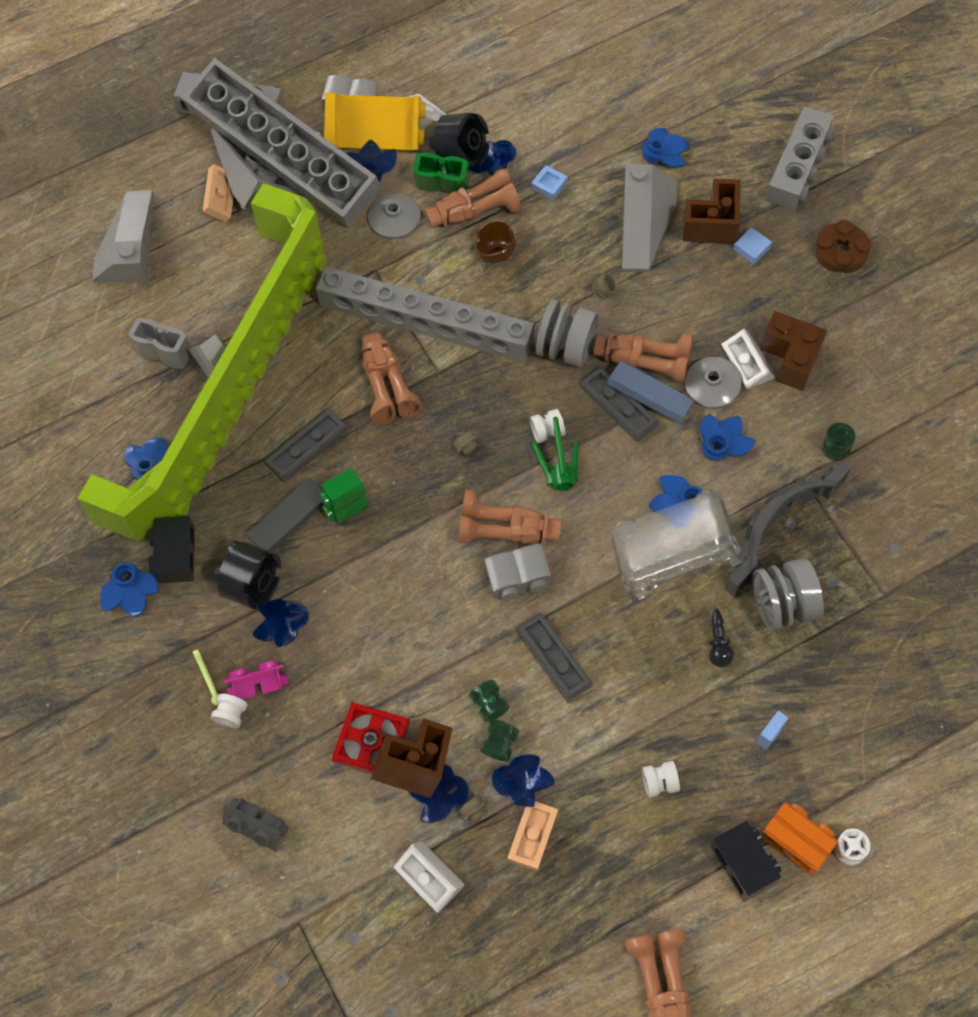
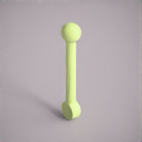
M198 649L192 651L212 694L211 702L218 706L217 698L219 694L216 691Z

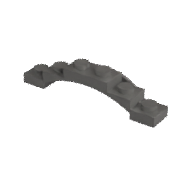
M842 461L835 469L833 467L828 468L821 478L814 473L808 480L803 478L795 487L790 488L786 485L780 492L775 490L767 498L766 506L761 511L755 510L747 519L746 537L736 548L738 551L736 564L726 575L728 581L725 590L735 597L752 579L753 571L757 567L760 540L778 518L807 500L819 496H824L828 500L846 482L851 468Z

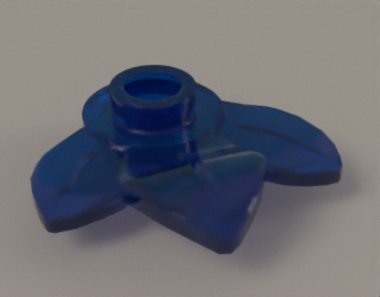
M369 140L362 147L359 154L353 152L346 153L376 175L379 182L383 174L394 168L397 161L395 149L382 153L373 140Z
M508 140L486 141V143H490V150L486 160L481 165L469 167V170L476 173L488 171L490 175H493L499 169H506L508 163L514 160L517 155L516 148Z
M282 599L268 601L264 606L258 605L260 613L266 619L256 628L253 636L264 642L274 640L277 647L288 645L295 640L299 629L304 627L309 621V611L300 602L292 601L287 603Z
M527 754L514 758L509 766L497 768L492 775V785L499 794L508 796L515 805L534 807V793L554 785L555 779L548 770L539 766V756Z
M444 764L441 780L431 798L409 791L408 793L413 799L424 804L421 821L423 823H434L445 819L453 807L461 806L466 802L469 795V786L462 777L455 776L450 766ZM457 786L454 793L448 794L453 787Z

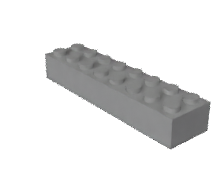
M216 58L209 63L181 97L189 111L347 228L352 225L381 189L376 175Z

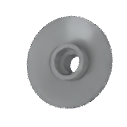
M388 194L378 198L371 205L368 211V222L371 229L377 235L387 239H399L408 236L418 227L420 209L417 203L406 195Z
M721 357L700 359L689 368L686 374L685 387L688 396L696 404L705 408L717 409L725 407L737 398L741 390L742 382L738 369L733 363ZM709 376H717L719 379L711 381Z

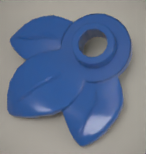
M656 128L649 133L648 140L643 143L642 156L647 162L652 164L662 162L668 167H683L685 162L680 155L688 149L689 142L682 136L669 135L666 128Z
M708 414L700 424V433L704 439L702 442V452L708 459L719 461L727 456L740 457L748 453L755 444L753 438L742 436L740 416L730 417L719 422L714 416ZM718 446L721 450H714L711 447Z
M152 438L145 442L143 447L133 444L127 447L124 455L125 463L131 467L134 479H140L162 461L168 450V444L164 438Z
M664 475L660 477V484L664 493H661L649 503V508L657 515L669 516L670 527L679 528L688 525L692 521L694 514L704 510L707 496L701 488L690 486L683 477ZM693 498L697 501V503L690 504L687 502V500Z
M120 563L113 569L111 581L102 588L101 606L104 611H109L120 605L128 615L138 617L146 607V596L158 593L159 586L152 574L140 572L139 568L133 563ZM125 575H131V578L129 580L122 581V578Z

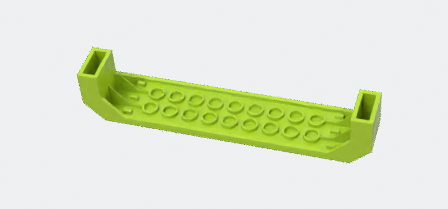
M265 183L261 185L251 202L258 232L261 236L284 243L282 251L162 461L129 488L91 474L77 498L91 523L139 541L149 537L150 529H154V518L187 515L191 499L200 492L206 472L213 468L216 454L220 447L223 448L226 445L231 427L240 420L245 402L251 400L255 384L258 379H262L265 375L267 363L271 356L274 357L276 355L279 341L283 334L286 335L288 333L294 314L301 310L307 291L310 292L312 290L318 271L323 270L325 267L327 256L324 253V242L321 238L317 214L307 198Z

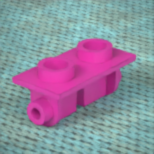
M275 659L258 664L259 670L248 672L245 667L229 672L230 678L223 680L224 684L231 682L232 687L227 688V694L240 699L257 696L254 685L260 683L263 694L284 689V685L289 684L286 672L280 674L279 671L280 668L285 666L284 663L277 665Z

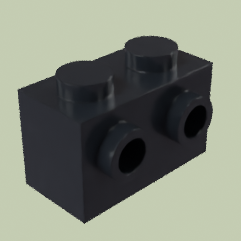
M190 516L154 518V529L149 531L150 545L153 546V556H149L148 559L149 572L154 574L158 583L194 581L195 526Z
M747 820L714 838L710 845L743 902L773 887L781 879L779 863L773 855H767L762 846L764 841L756 827L751 828Z

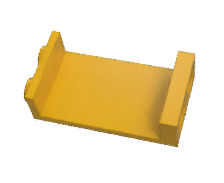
M325 92L324 138L337 148L420 151V145L425 144V129H421V118L425 119L426 103L422 102L420 96L339 95L337 93Z

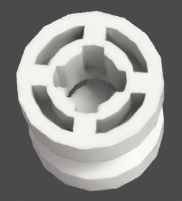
M558 409L548 411L544 418L539 414L529 417L532 433L538 444L547 441L548 436L555 437L553 417L555 416L559 420L561 437L565 436L564 422Z
M673 761L663 762L660 767L649 765L641 768L648 798L657 797L660 792L665 791L670 794L680 792L678 773Z

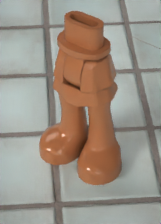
M502 168L497 170L493 176L471 188L464 189L461 187L457 192H451L442 200L436 201L435 206L425 209L431 227L440 224L446 227L448 226L447 221L449 224L472 220L479 214L502 205L511 213H517L521 211V204L507 170ZM496 191V192H494V193H492V194H490V195H488V196H486V197H484V198H481V199H479V200H476V201L471 202L472 200H474V199H476V198H478V197H480V196H482V195H485V194H488V193H490V192Z
M380 332L362 337L363 369L366 370L365 377L369 379L375 396V402L370 410L372 422L379 426L386 425L393 421L396 416L394 403L384 382L388 379L393 388L399 415L403 418L417 416L423 409L422 402L417 395L408 390L401 375V365L397 361L398 357L390 348L389 341L384 340Z
M610 333L609 337L597 335L593 355L605 357V361L618 364L620 361H623L636 369L653 370L670 376L676 382L684 383L691 355L693 334H682L677 343L658 342L644 338L642 335H616L615 339L612 333ZM643 353L654 354L674 360L670 361L645 356L643 355Z
M465 490L458 542L468 543L474 539L511 540V543L521 542L526 544L540 542L545 544L546 540L559 541L561 519L549 518V514L546 513L543 519V514L529 508L523 509L519 506L513 508L484 505L479 502L476 492ZM474 520L508 522L510 526L482 524Z
M685 929L667 931L655 936L668 986V991L662 992L658 975L653 936L646 935L625 940L624 944L627 953L637 959L642 971L647 994L646 1004L650 1009L648 1016L691 1017L692 1006L688 1004L689 993H686L682 980L678 954L679 949L686 943Z

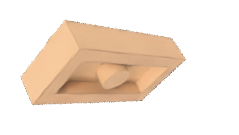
M213 164L208 169L203 212L223 222H227L231 218L234 195L224 169Z
M528 799L507 861L538 872L558 814L557 808Z

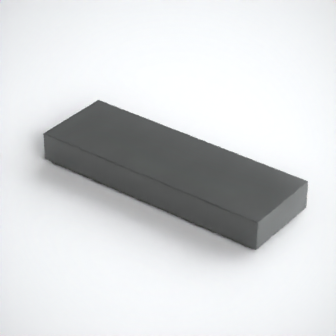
M600 366L580 382V388L636 442L640 441L658 426V421L637 400L606 384L610 374Z
M328 408L265 459V464L285 483L348 431L347 425Z
M309 477L246 533L247 538L255 546L272 552L323 506L318 495L322 493L320 486Z
M542 613L516 628L518 635L567 703L592 687L593 683Z

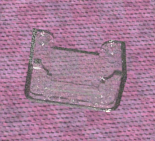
M712 489L704 490L698 493L697 497L632 521H620L610 531L620 577L624 589L633 602L647 597V587L651 586L652 589L659 588L657 582L713 563L717 567L721 565L719 560H729L731 566L746 562L721 493L714 492Z

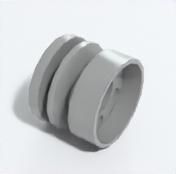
M552 299L543 313L538 326L536 354L544 357L549 350V358L555 360L561 349H563L564 363L583 368L593 345L598 326L599 312L580 307L573 318L571 317L570 303L566 302L561 309L560 300Z
M804 557L783 563L782 573L775 565L768 567L767 571L764 568L753 571L752 582L756 606L763 622L770 631L781 629V625L784 627L792 626L794 621L793 614L800 623L823 617L824 601L821 586L816 572L807 558Z

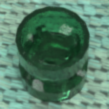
M835 423L828 428L822 445V451L827 458L841 461L849 456L856 438L853 428L845 423Z
M495 680L483 682L469 693L473 704L478 705L480 708L479 715L483 722H490L499 718L510 708L507 700L500 697V688Z
M492 720L488 727V739L483 741L480 751L490 758L507 762L512 754L510 746L517 740L519 730L506 722Z

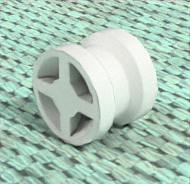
M219 694L217 710L212 712L210 718L220 725L239 728L242 722L240 716L246 710L247 702L229 694Z
M851 828L845 830L837 839L838 843L834 847L835 856L841 863L847 866H855L861 863L868 855L870 841L864 832Z

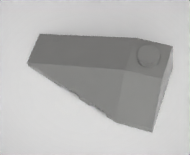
M214 128L211 129V134L231 191L239 201L242 209L253 213L251 202L263 183L299 195V191Z
M625 165L622 271H650L664 232H666L669 220L676 208L677 181L653 165Z
M152 190L125 192L94 257L93 283L147 281L153 204Z

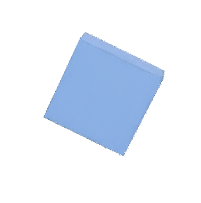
M545 165L532 181L531 189L554 201L568 183V176Z
M751 227L734 243L733 250L754 265L771 248L772 241Z
M777 711L760 734L757 744L768 750L784 728L788 717Z

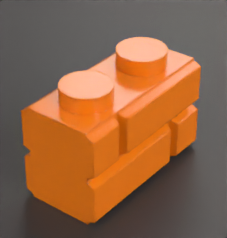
M784 802L761 836L765 842L813 877L836 846L838 840L834 838L835 833L828 826L822 823L816 825L807 818L808 813L802 807L794 803L790 806Z

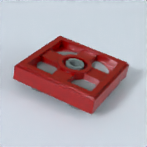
M351 702L331 758L332 762L372 774L377 753L386 734L405 739L410 719Z

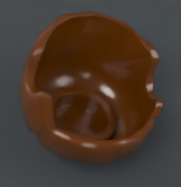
M501 221L490 222L478 229L475 249L477 255L483 261L493 264L503 262L514 252L516 246L515 236L512 228L507 223Z

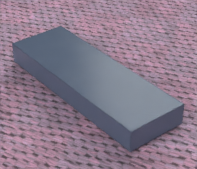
M623 361L618 363L606 383L680 424L694 402L690 397Z

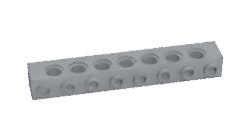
M325 267L316 288L321 307L526 363L534 342V323Z

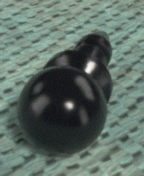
M716 608L713 610L711 620L715 640L709 641V644L712 646L709 658L713 665L726 667L732 662L734 655L731 647L728 646L730 639H724V620L719 609Z

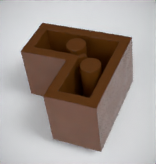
M713 179L710 201L686 199L683 217V241L737 242L740 228L741 180Z
M774 311L764 333L760 350L784 358L777 382L800 391L804 390L827 333L826 329Z
M423 718L413 741L387 733L377 753L371 779L431 798L442 777L453 728Z

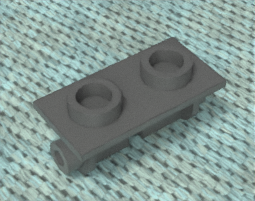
M233 798L229 805H224L222 824L226 825L232 832L241 833L252 839L260 847H267L277 852L279 836L283 838L289 829V826L285 825L283 819L265 812L259 820L256 817L260 813L261 808L245 801L243 798L239 800Z

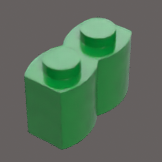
M433 153L416 154L413 167L415 185L423 190L436 191L442 189L447 193L457 192L461 187L468 189L470 180L468 161L456 156L441 158Z
M352 467L320 485L322 493L318 495L324 505L322 509L330 522L335 520L340 525L369 508L363 483Z

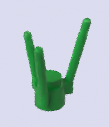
M555 416L553 417L559 463L552 466L553 470L550 471L538 444L532 442V447L546 476L547 485H553V489L556 491H566L576 486L575 482L579 481L577 474L579 444L577 442L573 443L570 467L569 463L565 462L559 420Z

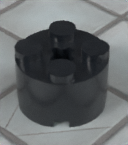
M476 113L442 115L435 125L433 135L429 138V145L435 151V154L441 158L456 156L467 160L469 167L481 165L486 160L490 150V143H486V134H489V129L483 117Z
M233 541L228 548V554L223 560L222 565L215 569L213 581L218 583V591L222 597L255 610L258 609L257 605L264 606L273 596L280 579L275 576L276 567L281 569V560L277 554L247 542Z

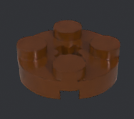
M840 220L820 231L815 245V255L818 262L829 271L846 270L845 273H852L859 270L866 263L871 248V241L863 230L852 225L850 221ZM842 244L847 246L848 251L844 249H841L839 251L837 249L838 245Z

